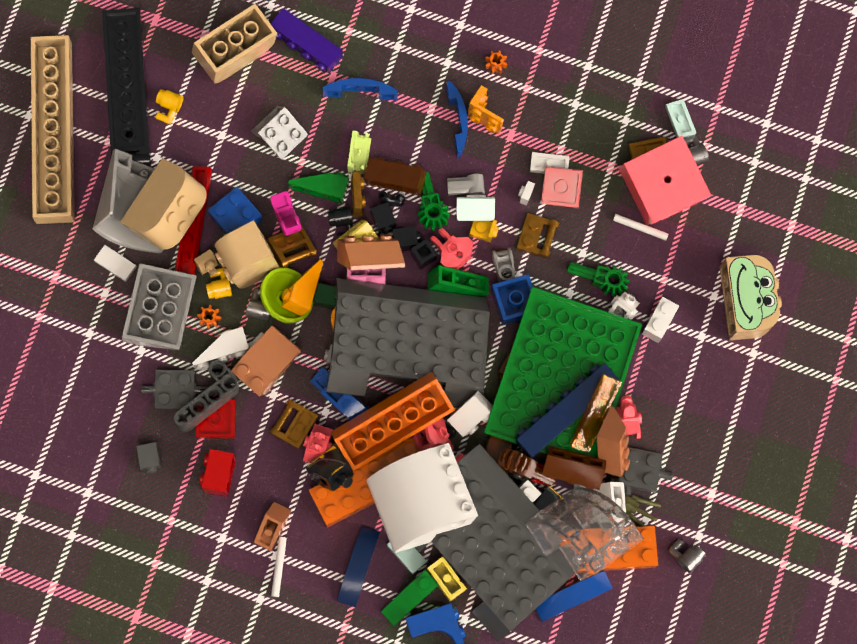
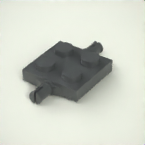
M156 370L153 386L142 385V389H149L142 390V394L153 393L155 409H181L196 398L197 394H201L203 392L201 390H206L208 386L196 385L195 370Z
M627 447L630 449L628 455L630 465L628 470L624 471L622 477H619L618 481L624 483V487L656 493L658 482L661 478L672 481L673 472L662 471L663 454Z

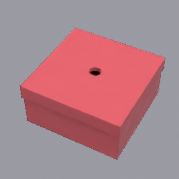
M683 136L628 161L618 168L646 225H652L660 220H664L711 196Z

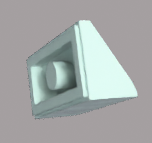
M457 197V220H495V197Z
M390 542L386 544L412 575L427 562L415 547L394 553Z

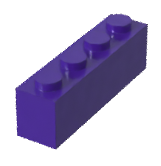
M283 8L271 22L272 27L277 32L276 39H282L291 50L296 49L305 60L314 62L320 71H326L330 74L343 58V50Z

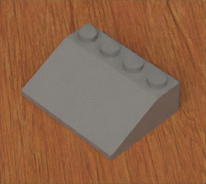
M139 264L123 330V342L146 347L180 350L197 276Z

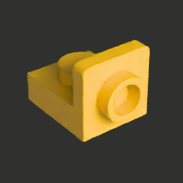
M493 219V222L473 221L469 236L491 243L492 237L496 238L499 227L496 226L497 220Z

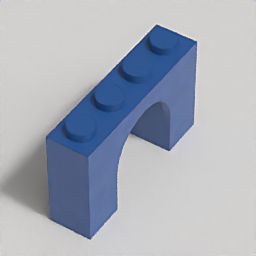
M451 603L405 619L411 638L438 631L450 636L454 644H464L465 632L463 626H458L457 619L460 617L457 608L452 607Z

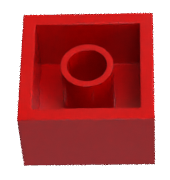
M210 449L209 454H205L204 465L206 470L205 473H201L199 482L205 493L228 497L236 462L233 453Z

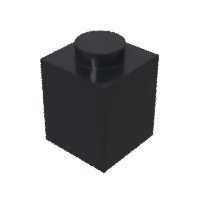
M388 202L370 208V214L378 234H388L396 228V220Z
M415 226L393 229V238L399 241L402 252L410 251L412 247L421 243L420 232H416Z
M428 239L411 248L410 255L420 270L437 260V253Z

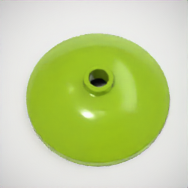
M277 268L269 272L261 283L260 296L265 309L272 317L284 323H297L309 315L313 307V301L310 310L302 316L281 307L282 301L280 298L282 299L285 289H288L302 276L297 271L289 268Z

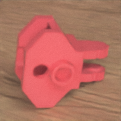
M440 228L438 230L439 234L446 242L442 244L435 236L430 238L431 242L439 249L441 255L440 265L459 270L471 259L473 241L469 237L456 238L454 235L450 236L448 232Z
M623 396L620 400V407H616V411L626 426L627 435L634 434L636 439H640L641 412H637L636 406L632 403V397Z
M443 418L421 430L423 436L420 432L413 435L415 446L420 451L447 443L450 444L452 450L454 448V445L448 439L450 434L447 432Z
M314 424L310 436L306 435L303 444L306 447L303 462H313L333 446V443H331V431L333 429Z

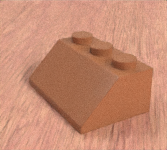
M381 234L380 237L375 238L372 235H363L362 238L345 236L344 239H338L337 262L349 270L405 267L399 241L394 239L392 235Z
M610 407L597 435L598 458L606 460L605 473L622 477L624 471H627L630 465V460L628 459L630 449L627 448L629 436H627L626 426L615 407Z

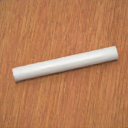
M615 214L613 219L615 222L665 241L669 235L666 232Z
M279 537L272 597H279L287 540L285 537Z

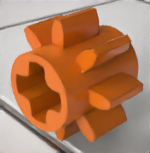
M500 50L498 53L491 51L490 57H485V61L488 62L485 68L490 69L492 74L494 72L502 74V67L507 68V63L505 62L507 56H503Z
M211 305L206 309L201 307L202 314H197V317L202 319L199 323L200 326L205 324L208 330L210 326L217 328V320H222L221 316H216L220 312L219 309L213 310ZM209 314V316H212L213 319H207L206 315Z

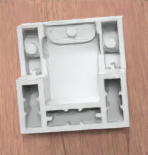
M449 443L404 457L382 468L366 480L394 553L430 543L436 534L470 525L478 516Z

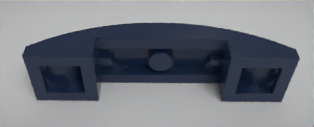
M361 526L337 602L356 608L380 534L379 531Z

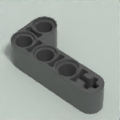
M215 360L210 363L208 367L209 374L214 384L175 413L174 422L180 432L184 433L192 430L239 393L238 379L224 362ZM216 369L223 370L220 374L213 373ZM228 383L235 384L232 388L225 387ZM212 395H219V398L216 400L210 399ZM199 406L204 407L201 412L194 411Z

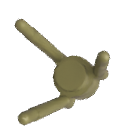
M626 495V516L630 517L640 527L645 525L633 515L636 512L655 522L657 521L656 517L638 508L640 504L637 502L655 507H661V504L639 498L635 495H632V497Z

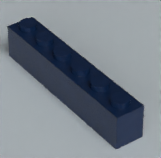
M605 363L601 367L597 364L589 371L592 374L587 379L582 377L575 383L576 389L572 392L568 389L560 396L561 402L558 404L553 402L545 409L548 412L543 417L538 415L531 422L533 424L528 430L523 428L516 435L518 437L515 441L516 444L528 457H534L620 382L619 378Z

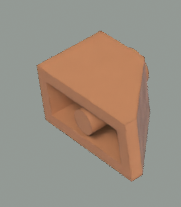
M273 502L264 516L254 543L272 551L286 525L291 510Z

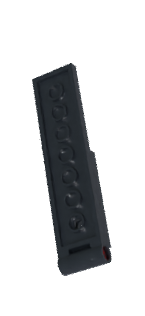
M140 8L103 10L111 156L113 150L118 149L131 154L133 161L151 167Z

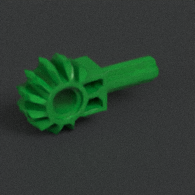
M425 172L426 178L422 189L423 196H421L420 211L418 212L419 223L424 224L425 230L431 227V230L435 231V227L440 229L442 225L448 224L447 219L450 218V213L447 212L448 206H443V202L440 201L439 194H434L430 174ZM431 213L438 214L437 217H431L429 215Z
M571 262L567 270L569 274L592 280V286L598 287L599 290L605 289L604 295L611 292V297L615 296V292L621 296L622 290L627 291V284L630 282L626 278L628 273H621L623 267L616 270L615 264L612 265L611 270L608 266L603 267L600 265L595 270ZM609 278H616L618 284H611Z

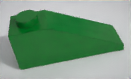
M338 172L336 174L327 173L291 179L288 182V187L291 190L343 204L349 186V178L345 174Z
M438 265L428 273L427 290L471 296L489 295V277Z
M425 570L392 600L381 613L395 626L430 595L439 584Z

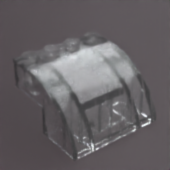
M584 487L573 488L524 522L545 556L560 548L580 581L596 575L644 539L630 517L618 504L604 494Z

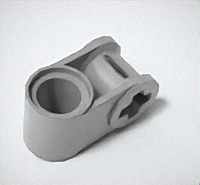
M511 248L498 252L495 250L491 251L498 282L514 279L515 268ZM508 272L511 274V277L504 278L501 274Z

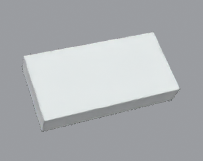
M106 245L103 246L94 259V262L125 282L137 267Z

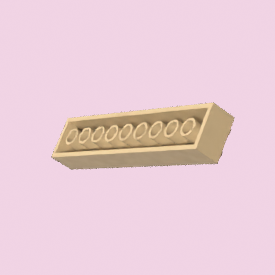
M69 35L31 37L33 219L36 224L75 222L72 42Z

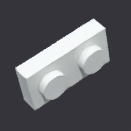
M532 152L530 172L544 174L545 166L568 169L570 156Z

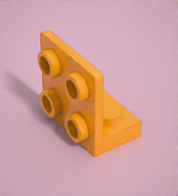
M481 85L469 104L467 116L474 123L484 125L489 132L500 134L504 119L485 109L488 89Z

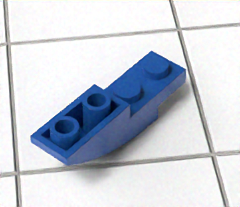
M322 367L310 381L330 403L350 420L370 409L357 396L326 392L327 373L329 371L325 367Z

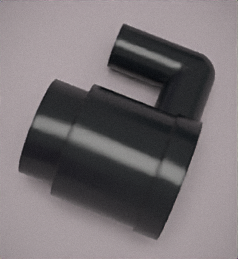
M350 206L328 212L330 227L345 226L346 232L353 227ZM343 232V233H337V237L339 238V237L342 236L345 232Z

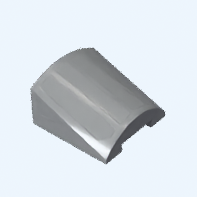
M118 149L113 150L93 225V230L115 244L138 251L161 253L165 250L142 240L120 223L155 170L154 168L133 161L131 154Z

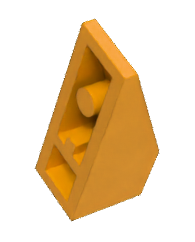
M322 260L312 265L288 289H285L282 294V308L299 316L304 315L310 310L323 265Z

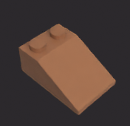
M272 325L242 356L231 372L260 397L270 391L302 350Z

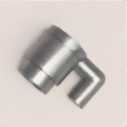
M696 135L684 138L687 145L693 144L694 146L689 148L696 164L709 160L706 147L703 143H700Z
M254 288L248 302L246 317L269 321L270 314L265 309L263 303L258 301L260 288Z
M679 538L668 549V552L686 572L691 574L703 561L706 554L697 545L688 548L681 554L678 550L685 543Z

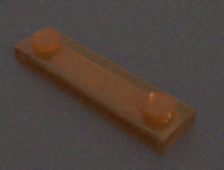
M605 374L602 375L570 442L573 448L589 453L622 384L620 380Z

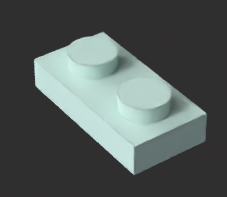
M684 99L666 104L665 108L676 137L683 136V138L695 135L696 130Z

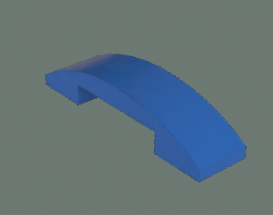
M343 79L323 87V97L342 98V91L379 93V100L397 101L398 90L385 83L371 79Z
M447 81L448 105L456 104L461 134H455L454 142L457 158H460L467 138V112L459 91L451 81Z
M602 571L549 596L536 608V611L541 621L544 622L613 589L605 571Z

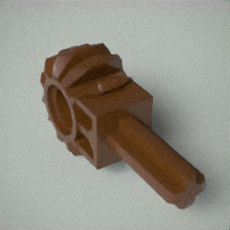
M504 448L498 457L497 463L499 466L523 478L531 479L533 477L549 486H553L556 483V479H550L542 475L543 469L537 467V461L521 452Z

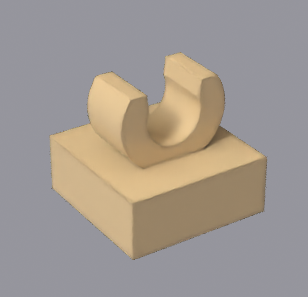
M210 249L194 259L198 271L202 275L207 272L211 276L217 273L215 267L218 263Z

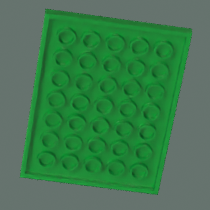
M532 287L483 434L516 444L515 441L518 439L516 435L523 428L527 430L533 426L531 422L538 415H541V417L546 415L548 412L545 409L553 402L556 404L561 402L560 396L568 389L571 392L576 389L575 383L582 377L587 379L592 374L589 371L597 364L601 367L605 363L619 378L620 382L539 451V453L547 455L549 446L598 458L597 435L610 407H615L616 409L642 324Z

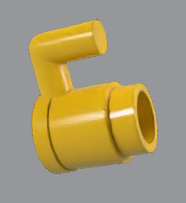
M161 89L156 97V103L160 104L161 107L169 109L167 115L158 112L156 119L171 124L182 106L183 95Z
M226 268L216 269L217 273L212 276L210 275L211 278L220 276L221 279L206 284L209 299L232 296L230 282L223 271Z

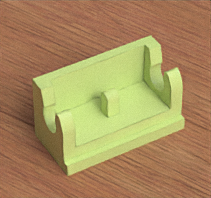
M352 131L347 166L348 173L360 171V174H365L371 145V138H369L368 133L359 135L358 131Z

